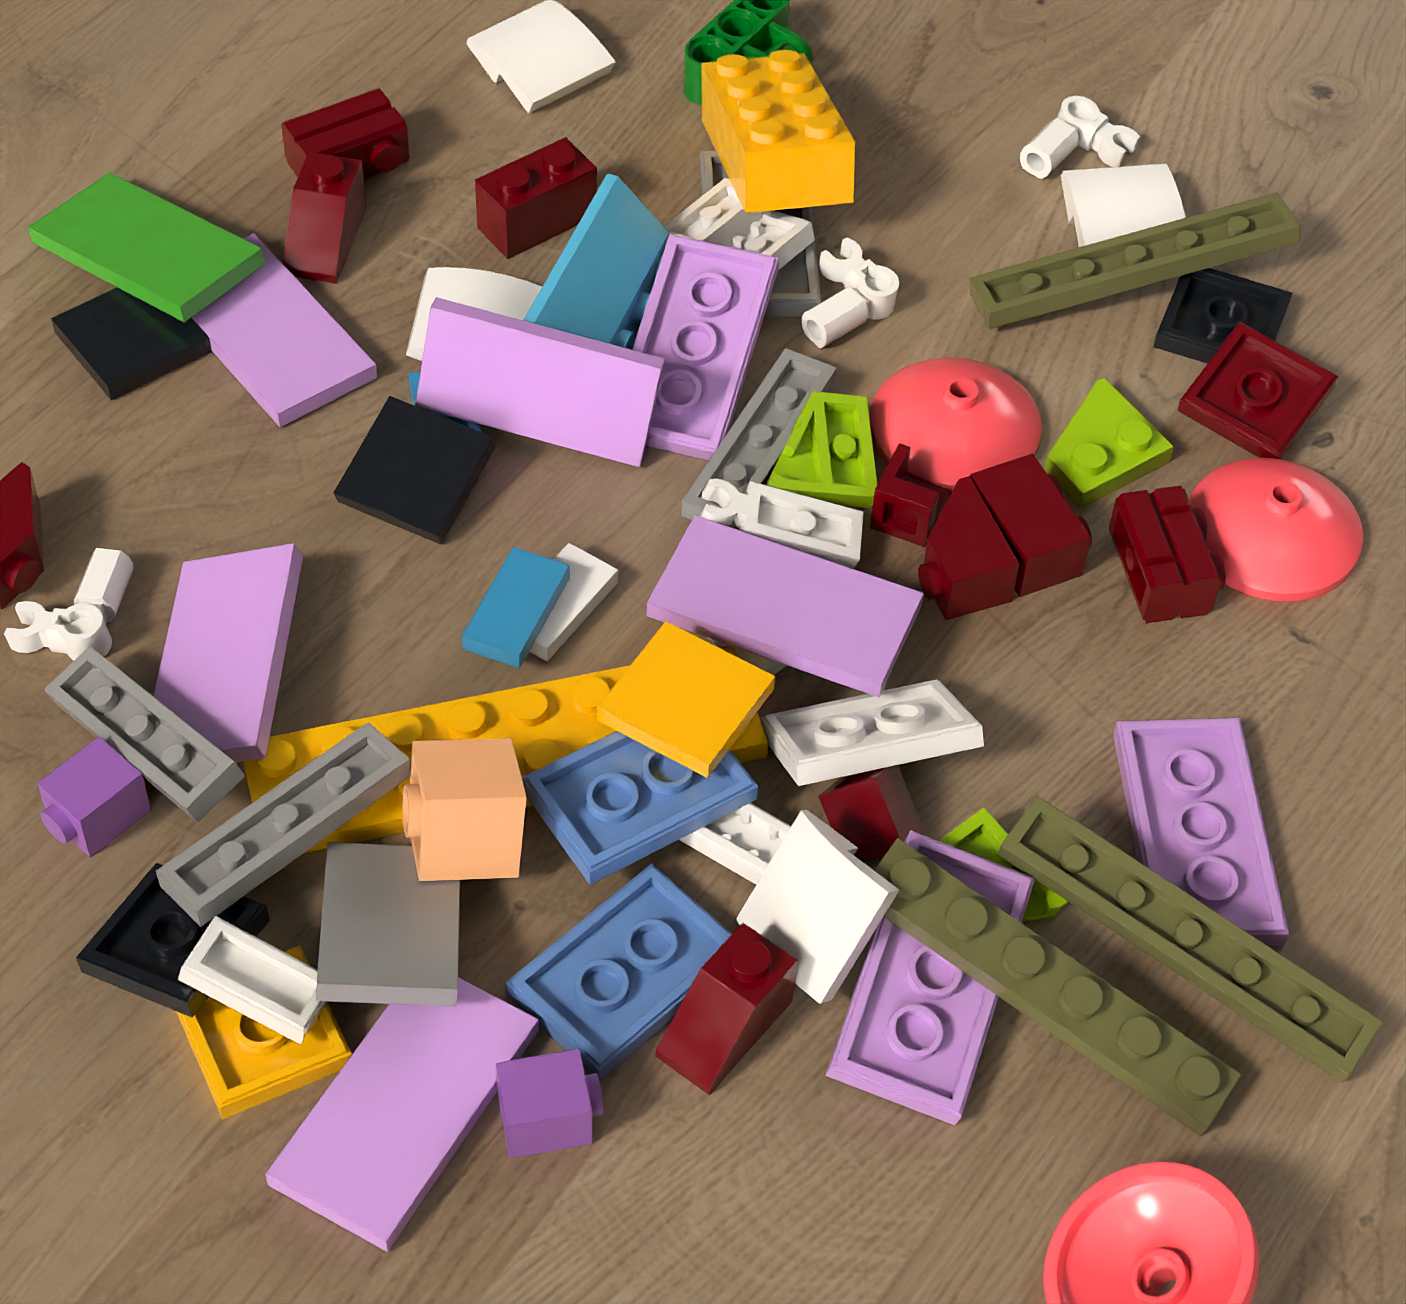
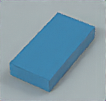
M513 547L462 634V648L520 669L570 579V565Z

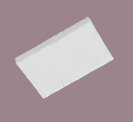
M937 679L883 690L880 697L864 694L764 715L761 718L768 746L798 786L984 746L982 725Z

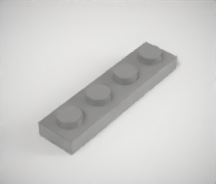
M785 348L682 499L681 516L690 520L694 516L700 517L706 504L721 508L718 503L701 498L709 479L725 480L731 483L739 493L743 494L750 481L766 485L812 391L829 393L835 385L837 367Z
M91 646L44 689L56 705L96 738L100 736L138 769L148 782L197 823L246 776L230 757Z
M367 722L156 870L160 887L202 927L409 778L411 774L410 758Z

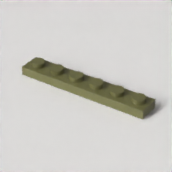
M1278 192L970 277V295L989 329H993L1299 243L1301 225Z
M1038 795L1033 799L1000 846L997 855L1029 876L1034 877L1035 880L1342 1083L1350 1076L1383 1023L1382 1020Z
M899 838L896 839L874 870L899 889L898 894L883 917L1197 1135L1201 1136L1210 1127L1241 1076L1239 1072Z

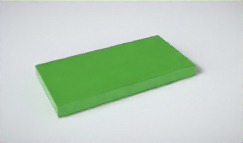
M110 172L28 226L32 243L182 322H186L265 265L262 248Z

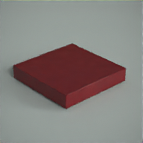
M1239 322L1182 396L1177 411L1259 458L1282 460L1335 388L1338 376L1248 325Z

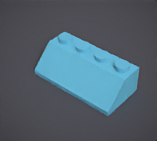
M607 173L523 321L632 350L635 343V333L641 324L667 244L669 231L618 176Z

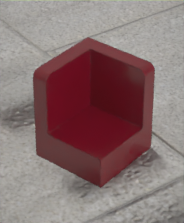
M899 443L875 488L870 528L925 547L928 536L948 500L949 491L907 476L911 447Z
M898 765L842 777L818 796L830 827L858 847L854 856L863 863L884 857L897 838L905 842L910 830L918 834L923 833L922 823Z

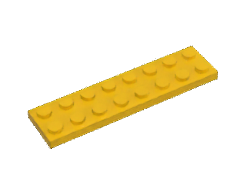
M731 646L719 647L738 657L736 650ZM630 665L270 736L266 758L243 761L251 803L367 722L410 758V763L413 741L511 738L522 778L616 731L597 721V707ZM758 712L730 748L740 763L767 758L768 740ZM410 777L304 853L327 849L328 842L357 843L404 833L402 811L403 788L405 784H410ZM526 797V807L533 806Z

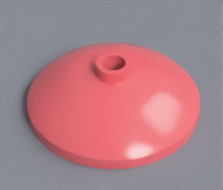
M956 357L920 361L902 368L891 375L875 394L869 418L873 444L887 464L899 443L910 446L907 476L945 488L949 493H952L960 478L968 477L972 473L1032 453L1036 456L1042 434V421L1038 407L1029 392L1018 381L986 363Z
M1252 458L1231 462L1207 474L1197 484L1189 498L1192 508H1201L1205 515L1207 524L1205 541L1210 553H1219L1223 559L1226 573L1225 584L1244 594L1272 601H1300L1315 598L1330 592L1342 584L1350 576L1360 557L1363 546V527L1356 508L1337 485L1306 466L1271 458Z
M1152 1162L1134 1165L1112 1173L1096 1182L1079 1196L1063 1215L1052 1235L1044 1262L1043 1284L1046 1303L1250 1304L1259 1274L1258 1241L1251 1219L1234 1194L1212 1175L1200 1169L1179 1163ZM1176 1281L1171 1291L1159 1296L1160 1288L1166 1282Z

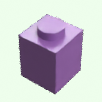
M100 736L37 783L45 808L40 813V816L48 831L62 844L72 841L89 857H92L151 811L142 773Z
M580 1049L496 1063L497 1096L509 1158L592 1144V1117L604 1114L603 1100L597 1073L588 1075L584 1073Z

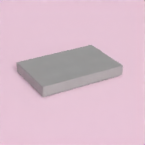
M328 842L316 1001L456 1007L458 992L460 880L419 881L412 846Z

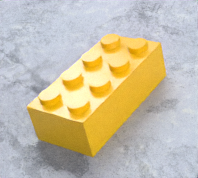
M778 50L770 53L769 57L747 59L741 55H725L719 57L717 62L701 63L702 123L745 213L854 203L855 140L805 54H799L791 50Z

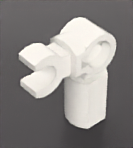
M1071 96L1066 98L1061 104L1058 117L1051 120L1023 148L1020 153V162L1024 170L1039 179H1043L1076 147L1080 146L1087 151L1091 148L1097 151L1099 158L1108 166L1120 167L1125 153L1127 152L1132 155L1135 152L1140 136L1129 127L1122 125L1114 126L1109 123L1108 116L1099 112L1098 106L1091 99L1083 96Z
M850 238L842 240L840 256L843 260L836 259L830 252L824 250L821 252L819 261L821 274L831 281L843 283L844 289L806 311L802 316L804 334L820 349L865 323L868 318L879 320L888 317L895 308L899 288L898 276L887 267L876 266L870 259L865 261L862 258L860 245Z
M96 548L74 598V605L67 609L54 608L53 612H48L37 602H18L15 607L22 624L30 626L24 629L6 628L4 635L10 648L19 653H31L43 647H48L51 652L68 654L74 661L91 646L103 657L106 656L112 646V638L106 624L107 622H112L115 618L134 570L133 562L129 556L121 550Z

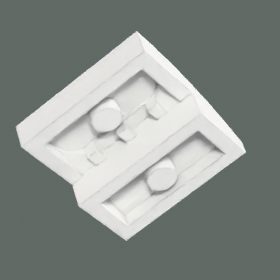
M546 0L471 36L466 43L493 82L496 84L504 80L528 114L611 73L615 64V60L595 35L575 15L554 0Z
M1167 164L1063 171L1061 174L1068 223L1075 224L1079 247L1186 218L1175 180Z
M724 178L664 225L669 234L778 257L779 269L815 241L810 221L775 210L745 213L730 180Z
M455 267L428 268L406 355L422 361L430 307L436 297L524 320L543 286L512 276L484 270Z
M806 809L800 811L736 920L740 925L745 923L796 958L798 962L795 984L819 1004L832 1001L898 894L899 889L854 856L858 847Z

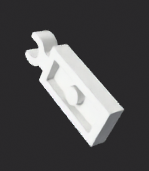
M709 479L702 492V499L716 502L721 508L706 504L700 515L701 518L728 527L739 528L740 531L852 569L855 568L860 560L863 511L751 481L744 494L739 493L731 483L722 479Z

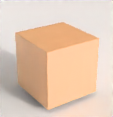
M512 739L413 741L410 784H405L403 788L402 811L404 833L406 838H411L419 881L518 878L526 793Z

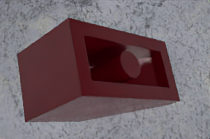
M308 152L293 187L283 265L294 277L337 284L366 211L362 160Z
M20 462L0 480L1 610L17 595L29 590L36 582L38 576L44 572L41 508L31 468L23 462Z
M970 476L958 479L928 536L924 564H921L918 568L919 582L924 595L929 600H935L945 620L1012 602L1019 569L1017 558Z
M742 923L699 970L657 1046L655 1056L710 1095L793 1001L798 960L745 923Z

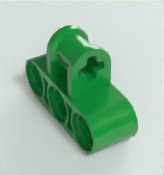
M734 0L694 35L685 45L683 93L686 98L692 103L702 105L701 63L717 62L719 57L725 55H741L747 59L769 57L770 53L783 50L788 45L784 50L805 54L810 64H812V51L808 43L800 35L788 29L790 0Z

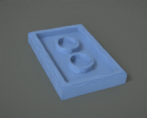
M618 731L522 777L526 797L589 885L757 800L758 785L730 749L709 778H706Z
M651 863L506 981V995L524 1012L539 1019V1026L566 1051L580 1049L583 1067L590 1074L597 1073L600 1082L673 1019L701 967L732 933Z

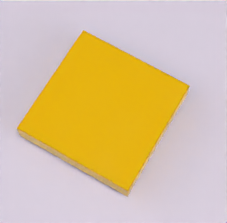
M665 621L597 707V721L709 778L774 690L775 676Z
M301 945L284 951L310 965ZM210 996L193 1018L176 1011L222 1119L341 1071L352 1056L328 1002H326L302 1044L285 1037Z

